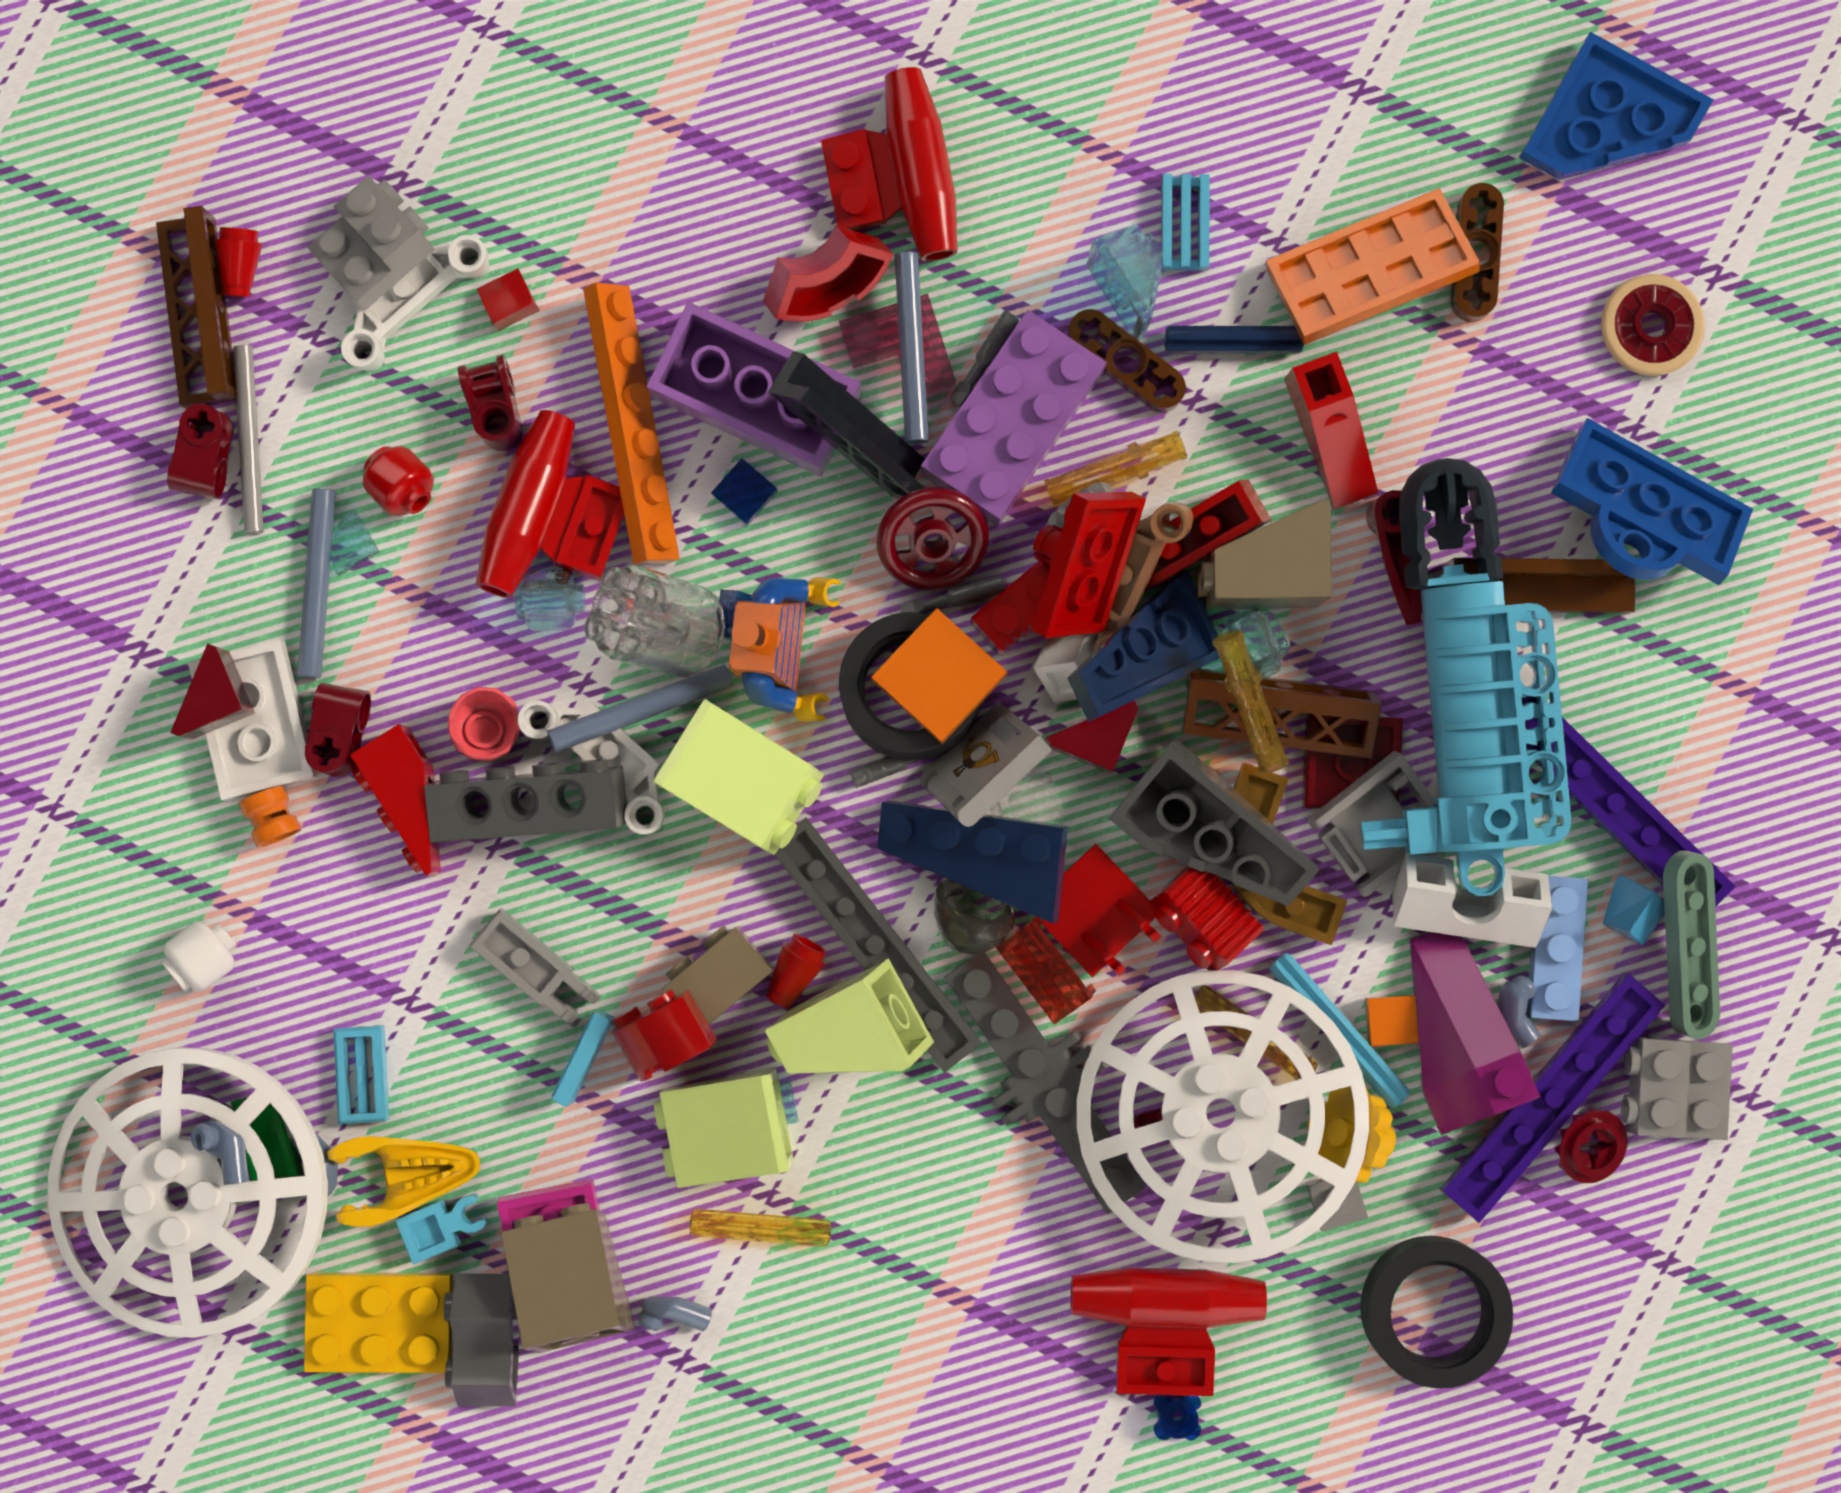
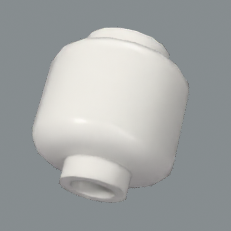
M195 921L164 945L163 952L166 958L160 963L184 991L190 987L199 992L205 991L233 969L235 961L230 950L236 944L219 923L210 929L205 923Z

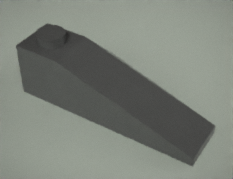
M1174 739L1108 818L1146 850L1159 855L1164 854L1184 862L1189 867L1201 872L1207 871L1232 881L1234 885L1287 906L1292 903L1320 870L1308 856L1221 776L1177 739Z

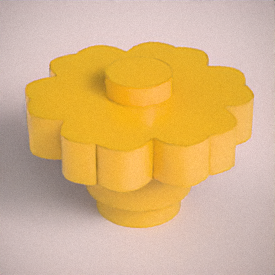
M1350 1086L1329 1092L1328 1101H1324L1325 1126L1322 1143L1318 1152L1320 1156L1342 1168H1345L1350 1155L1355 1128L1354 1100ZM1367 1089L1369 1134L1365 1157L1355 1183L1368 1182L1372 1168H1383L1396 1145V1134L1391 1126L1392 1114L1386 1108L1384 1099L1379 1096L1370 1095ZM1309 1119V1121H1308V1123H1307V1129H1308V1131H1309L1310 1119Z

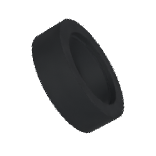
M904 612L892 614L873 622L852 641L844 655L840 668L839 693L850 726L857 736L869 747L895 759L922 760L948 751L970 731L981 707L980 704L949 738L941 744L926 729L902 730L887 725L868 706L864 692L865 680L874 661L888 649L902 645L930 614Z
M1430 1235L1411 1238L1393 1246L1373 1265L1362 1289L1361 1319L1371 1346L1390 1368L1415 1384L1440 1389L1468 1384L1486 1374L1501 1358L1509 1343L1513 1327V1304L1503 1277L1489 1260L1457 1240ZM1432 1265H1446L1463 1271L1474 1283L1481 1302L1480 1321L1473 1337L1458 1351L1441 1357L1422 1356L1405 1348L1397 1338L1391 1321L1392 1301L1400 1284L1413 1272Z

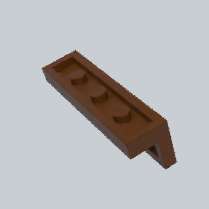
M202 205L183 208L184 218L156 222L179 405L183 408H188L194 404L209 405L237 401L234 357L226 295H221L222 285L220 284L214 239H218L216 219ZM186 232L189 256L185 261L173 253L171 234ZM174 260L181 265L176 272ZM189 272L192 273L195 302L191 307L179 299L177 288ZM180 306L187 310L182 318ZM195 317L198 319L201 347L197 352L185 345L183 334ZM186 352L193 356L188 364ZM202 363L204 365L207 392L191 394L189 378Z
M1453 558L1443 564V566L1463 564L1464 572L1469 575L1478 574V563L1473 558ZM1501 558L1503 578L1497 581H1503L1505 605L1539 604L1546 608L1549 613L1630 614L1635 612V578L1615 570L1604 559Z
M1202 668L1187 674L1186 688L1188 695L1182 726L1183 734L1372 759L1382 706L1376 691L1255 675H1240L1232 672ZM1198 699L1218 701L1228 713L1213 725L1194 722ZM1228 703H1235L1241 705H1239L1237 708L1233 710ZM1253 706L1265 707L1275 720L1258 731L1247 729L1239 716ZM1275 709L1288 711L1280 716ZM1303 712L1314 714L1322 727L1309 736L1304 737L1294 735L1286 723ZM1322 715L1334 716V718L1327 722ZM1347 719L1366 721L1362 744L1342 742L1333 729ZM1234 721L1238 728L1227 727L1226 725ZM1280 727L1285 732V734L1273 733ZM1328 733L1333 740L1320 738Z

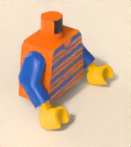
M814 577L807 583L805 579L769 578L760 583L751 594V600L737 601L732 629L729 668L742 680L746 695L754 704L785 713L794 711L796 718L801 722L826 720L827 717L819 716L815 712L814 704L829 702L827 695L824 693L802 694L797 697L796 692L806 603L804 602L808 598V601L814 605L838 606L840 601L828 600L827 589L831 584L841 585L838 579Z

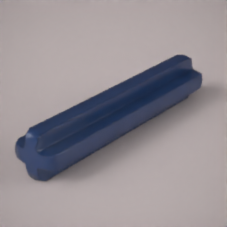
M1295 326L1166 327L1164 337L1165 350L1169 354H1299L1304 347V343Z

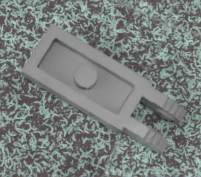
M502 908L494 914L469 944L475 952L541 1007L547 1006L572 1027L577 1026L582 1020L573 1007L553 995L563 982L576 991L580 998L591 1004H595L601 997L592 986L573 973L574 968Z

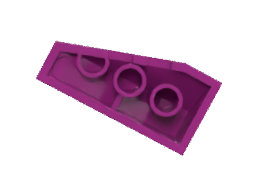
M1427 932L1410 939L1413 990L1416 998L1418 1045L1420 1046L1422 1071L1420 1074L1421 1088L1440 1135L1540 1098L1524 1057L1463 937Z

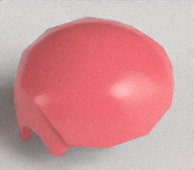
M476 687L461 694L452 706L448 717V730L451 742L456 750L473 761L489 762L510 753L520 733L518 724L519 713L516 703L497 688Z

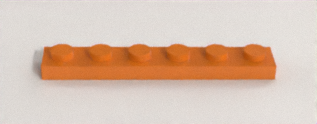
M595 282L584 287L583 292L634 565L668 564L680 560L651 398L646 387L647 378L630 287Z

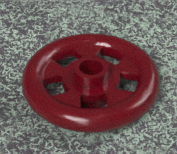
M923 488L901 497L886 511L877 531V552L884 568L900 583L920 590L945 589L964 581L980 566L988 550L989 527L982 510L966 495L948 488ZM930 507L933 516L925 517L916 523L913 522L910 516L912 513L922 508ZM954 511L966 520V523L956 530L945 519ZM909 534L911 549L897 551L895 545L896 535ZM930 534H940L939 538L934 541L924 539ZM957 542L968 546L966 553L959 561L949 557ZM920 558L929 563H936L934 572L915 569L917 559Z

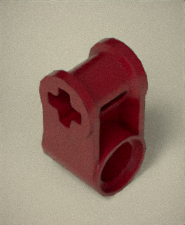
M505 355L496 356V361L468 368L465 364L458 366L459 381L476 433L491 449L508 451L514 448L520 442L523 435V425L515 399L516 392L512 374ZM498 416L508 417L507 428L502 433L496 435L488 433V425L492 419Z
M194 404L182 413L179 420L175 448L170 459L167 474V484L171 491L212 499H219L222 496L227 480V463L234 435V426L231 419L225 413L206 404ZM214 423L213 432L207 431L204 434L199 432L201 424Z
M327 683L319 684L313 698L312 718L305 746V758L313 770L332 777H343L352 772L351 769L356 767L350 754L361 748L364 729L368 723L371 710V694L369 691ZM334 748L340 750L338 758H330V760L324 758L326 750H334Z

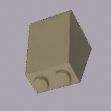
M1320 500L1215 549L1202 563L1201 569L1196 570L1195 586L1197 597H1204L1205 608H1317L1332 597L1330 500Z
M589 1203L561 1209L562 1217L543 1221L542 1215L521 1218L514 1221L515 1229L501 1232L524 1350L543 1353L636 1330L606 1215L598 1209L591 1210Z

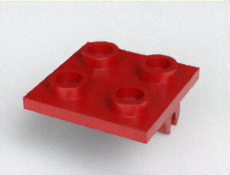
M1096 843L1063 873L1058 922L1052 924L1034 916L1092 978L1106 965L1120 977L1126 971V968L1114 956L1140 932L1146 935L1153 943L1162 937L1150 925L1156 918V910L1149 903L1150 900Z

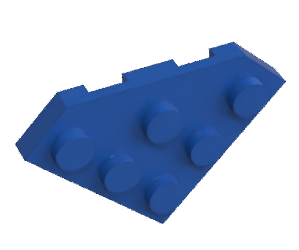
M1590 32L1583 41L1519 158L1561 180L1685 146L1692 140L1714 99Z

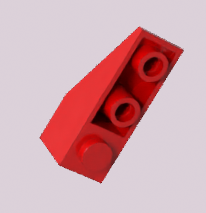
M1337 351L1292 367L1284 381L1333 510L1378 494L1355 398Z
M397 724L350 754L357 765L351 770L361 788L366 793L372 790L382 805L377 809V813L383 824L391 833L397 830L407 845L402 849V853L411 868L416 873L423 871L425 876H436L441 873L439 842L430 843L424 785L434 783L433 765L410 728Z

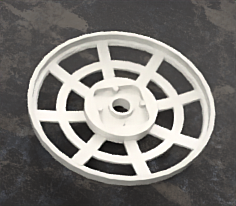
M1205 970L1176 976L1149 988L1128 1002L1108 1022L1093 1045L1082 1071L1077 1096V1133L1082 1157L1093 1184L1108 1207L1129 1229L1154 1246L1180 1257L1207 1263H1242L1268 1258L1294 1247L1318 1231L1339 1209L1354 1186L1365 1157L1369 1134V1102L1363 1074L1351 1046L1335 1023L1316 1004L1291 987L1262 975L1236 970ZM1204 984H1237L1257 988L1273 995L1260 1019L1250 1015L1230 1011L1199 1013L1191 987ZM1173 993L1181 1020L1171 1023L1156 1033L1140 1049L1136 1057L1111 1045L1118 1032L1139 1011L1157 999ZM1290 1004L1304 1012L1325 1033L1338 1052L1344 1067L1316 1074L1302 1050L1285 1033L1277 1029ZM1210 1026H1231L1251 1031L1252 1034L1239 1057L1228 1054H1212L1204 1028ZM1186 1033L1194 1061L1184 1066L1174 1077L1149 1064L1151 1059L1166 1044ZM1269 1042L1275 1044L1289 1057L1302 1079L1278 1086L1272 1085L1268 1077L1257 1067ZM1102 1061L1126 1074L1119 1100V1126L1121 1134L1094 1142L1091 1131V1096L1095 1076ZM1140 1081L1165 1095L1162 1105V1121L1135 1129L1133 1105L1136 1089ZM1350 1086L1354 1100L1355 1128L1350 1155L1345 1168H1342L1318 1154L1325 1126V1107L1322 1094ZM1308 1098L1310 1125L1305 1146H1302L1278 1133L1280 1106ZM1217 1100L1230 1102L1236 1110L1233 1123L1224 1128L1213 1126L1207 1119L1208 1107ZM1166 1140L1170 1141L1176 1152L1185 1160L1172 1186L1166 1183L1153 1170L1143 1155L1141 1148ZM1269 1150L1295 1164L1292 1170L1278 1184L1266 1192L1257 1195L1249 1167L1262 1159ZM1127 1153L1130 1162L1142 1180L1156 1194L1165 1199L1152 1226L1139 1218L1120 1199L1106 1178L1100 1164L1101 1161ZM1203 1170L1212 1173H1230L1238 1201L1231 1203L1209 1202L1193 1198L1190 1194ZM1308 1172L1335 1186L1326 1201L1308 1219L1289 1232L1271 1239L1262 1210L1273 1206L1288 1196L1303 1181ZM1182 1210L1212 1218L1243 1216L1252 1245L1239 1248H1209L1180 1241L1171 1237L1170 1234Z
M178 1047L147 1053L122 1063L99 1078L80 1097L64 1121L53 1148L48 1172L47 1202L51 1227L61 1256L75 1280L97 1304L116 1318L140 1330L167 1337L196 1338L220 1334L247 1324L274 1307L295 1287L310 1265L322 1237L327 1213L328 1180L324 1156L315 1130L300 1104L279 1081L257 1065L233 1054L208 1048ZM183 1064H197L221 1070L243 1080L255 1091L235 1112L210 1098L194 1094H182ZM163 1065L161 1095L133 1104L118 1114L113 1120L96 1101L105 1090L123 1078L147 1068ZM269 1104L281 1115L294 1137L302 1158L304 1176L275 1179L274 1169L267 1150L257 1133L250 1126ZM181 1109L203 1113L240 1134L245 1142V1149L253 1162L258 1180L224 1185L221 1159L206 1150L199 1151L195 1149L191 1143L190 1136H181ZM161 1110V1140L155 1141L139 1150L122 1130L138 1118ZM83 1116L99 1137L93 1144L85 1163L81 1191L61 1192V1173L66 1149L77 1123ZM110 1148L126 1165L121 1177L119 1190L96 1191L99 1167L105 1152ZM173 1182L180 1183L187 1191L188 1200L184 1208L174 1206L169 1199L168 1191ZM306 1195V1213L301 1237L290 1262L282 1271L259 1255L266 1244L273 1226L276 1199ZM259 1200L256 1225L249 1241L245 1244L228 1231L227 1227L232 1221L237 1202ZM83 1211L84 1222L91 1241L100 1256L108 1264L96 1282L87 1273L74 1251L65 1226L63 1212ZM97 1211H121L124 1223L131 1232V1235L118 1252L112 1248L106 1238ZM212 1244L232 1260L227 1267L216 1274L193 1281L190 1253ZM146 1247L155 1252L169 1255L173 1282L151 1278L134 1269L132 1265ZM245 1270L270 1287L262 1296L240 1311L215 1321L202 1323L196 1295L206 1294L225 1286L239 1277ZM125 1279L130 1284L146 1292L166 1297H176L182 1324H169L144 1318L126 1309L110 1296L121 1280Z

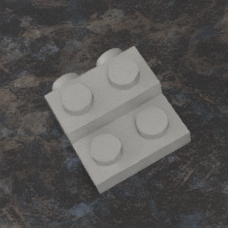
M369 175L333 206L342 217L307 247L363 311H366L435 250L423 235L429 227L410 206L402 212L398 206L404 200L385 179L377 185Z
M1638 1037L1624 1055V1070L1626 1075H1630L1629 1095L1625 1094L1622 1099L1621 1116L1623 1123L1627 1124V1132L1643 1136L1728 1140L1733 1044Z

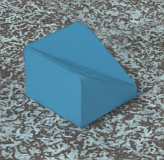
M1619 875L1612 890L1603 924L1643 946L1665 914L1664 900L1656 892L1623 875Z

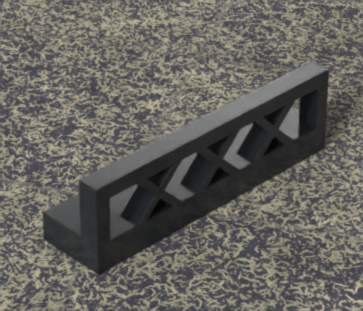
M793 351L768 393L890 496L901 498L908 493L925 488L915 479L925 458L909 444L905 443L901 437L803 353Z

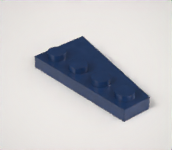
M1185 570L1175 575L1067 679L1087 721L1090 722L1228 654L1201 598L1197 597V590L1188 571Z
M891 800L882 801L877 849L1052 924L1059 920L1068 826L985 814L974 825L967 827L962 825L946 808Z

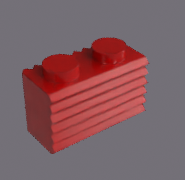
M1040 561L1035 563L971 617V625L997 655L1004 656L1006 649L1011 650L1013 643H1019L1020 637L1025 638L1028 631L1033 632L1031 628L1036 615V604L1043 593L1050 570L1049 564Z
M1189 866L1183 869L1149 901L1156 910L1155 917L1159 924L1167 931L1175 932L1187 945L1186 952L1188 957L1195 965L1203 969L1207 968V970L1218 971L1227 966L1264 930L1263 925L1257 922V918L1251 915V911L1246 909L1244 903L1238 900V896L1232 894V889L1226 886L1225 881L1221 880L1217 875L1207 871L1201 872Z

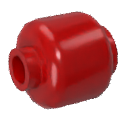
M386 446L376 450L366 460L363 469V487L387 514L392 516H403L409 513L416 514L429 504L431 500L430 493L434 485V476L430 469L410 449L403 446Z

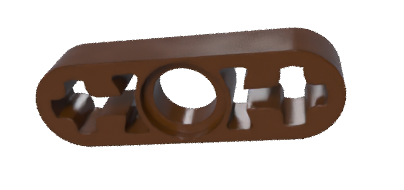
M1477 183L1469 187L1457 205L1456 219L1468 241L1484 243L1490 253L1488 262L1480 265L1478 273L1452 283V310L1458 318L1467 322H1477L1484 319L1494 309L1498 299L1504 199L1501 192L1495 186L1488 183ZM1478 196L1483 197L1484 205L1491 206V209L1484 214L1481 229L1467 231L1466 227L1472 229L1477 224L1478 215L1477 209L1469 207V204H1473ZM1487 274L1488 278L1482 277L1477 282V296L1485 298V302H1482L1476 310L1471 309V302L1463 300V296L1467 295L1472 289L1473 276Z
M1082 310L1072 318L1068 329V337L1100 357L1098 353L1102 351L1103 345L1092 338L1086 343L1081 341L1082 330L1078 327L1080 324L1086 327L1092 323L1099 326L1097 335L1106 343H1108L1111 335L1118 339L1109 347L1106 357L1103 359L1107 362L1104 374L1153 411L1169 412L1180 404L1186 391V384L1182 374L1098 310ZM1121 349L1133 350L1139 357V368L1132 373L1118 371L1113 363L1114 354ZM1148 363L1155 367L1150 373L1151 378L1161 384L1166 379L1173 383L1171 388L1172 394L1175 395L1173 399L1166 395L1161 400L1155 398L1156 387L1147 379H1145L1142 387L1134 383L1143 376Z

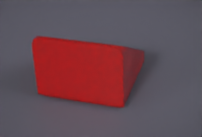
M518 268L477 288L488 316L498 332L540 311Z

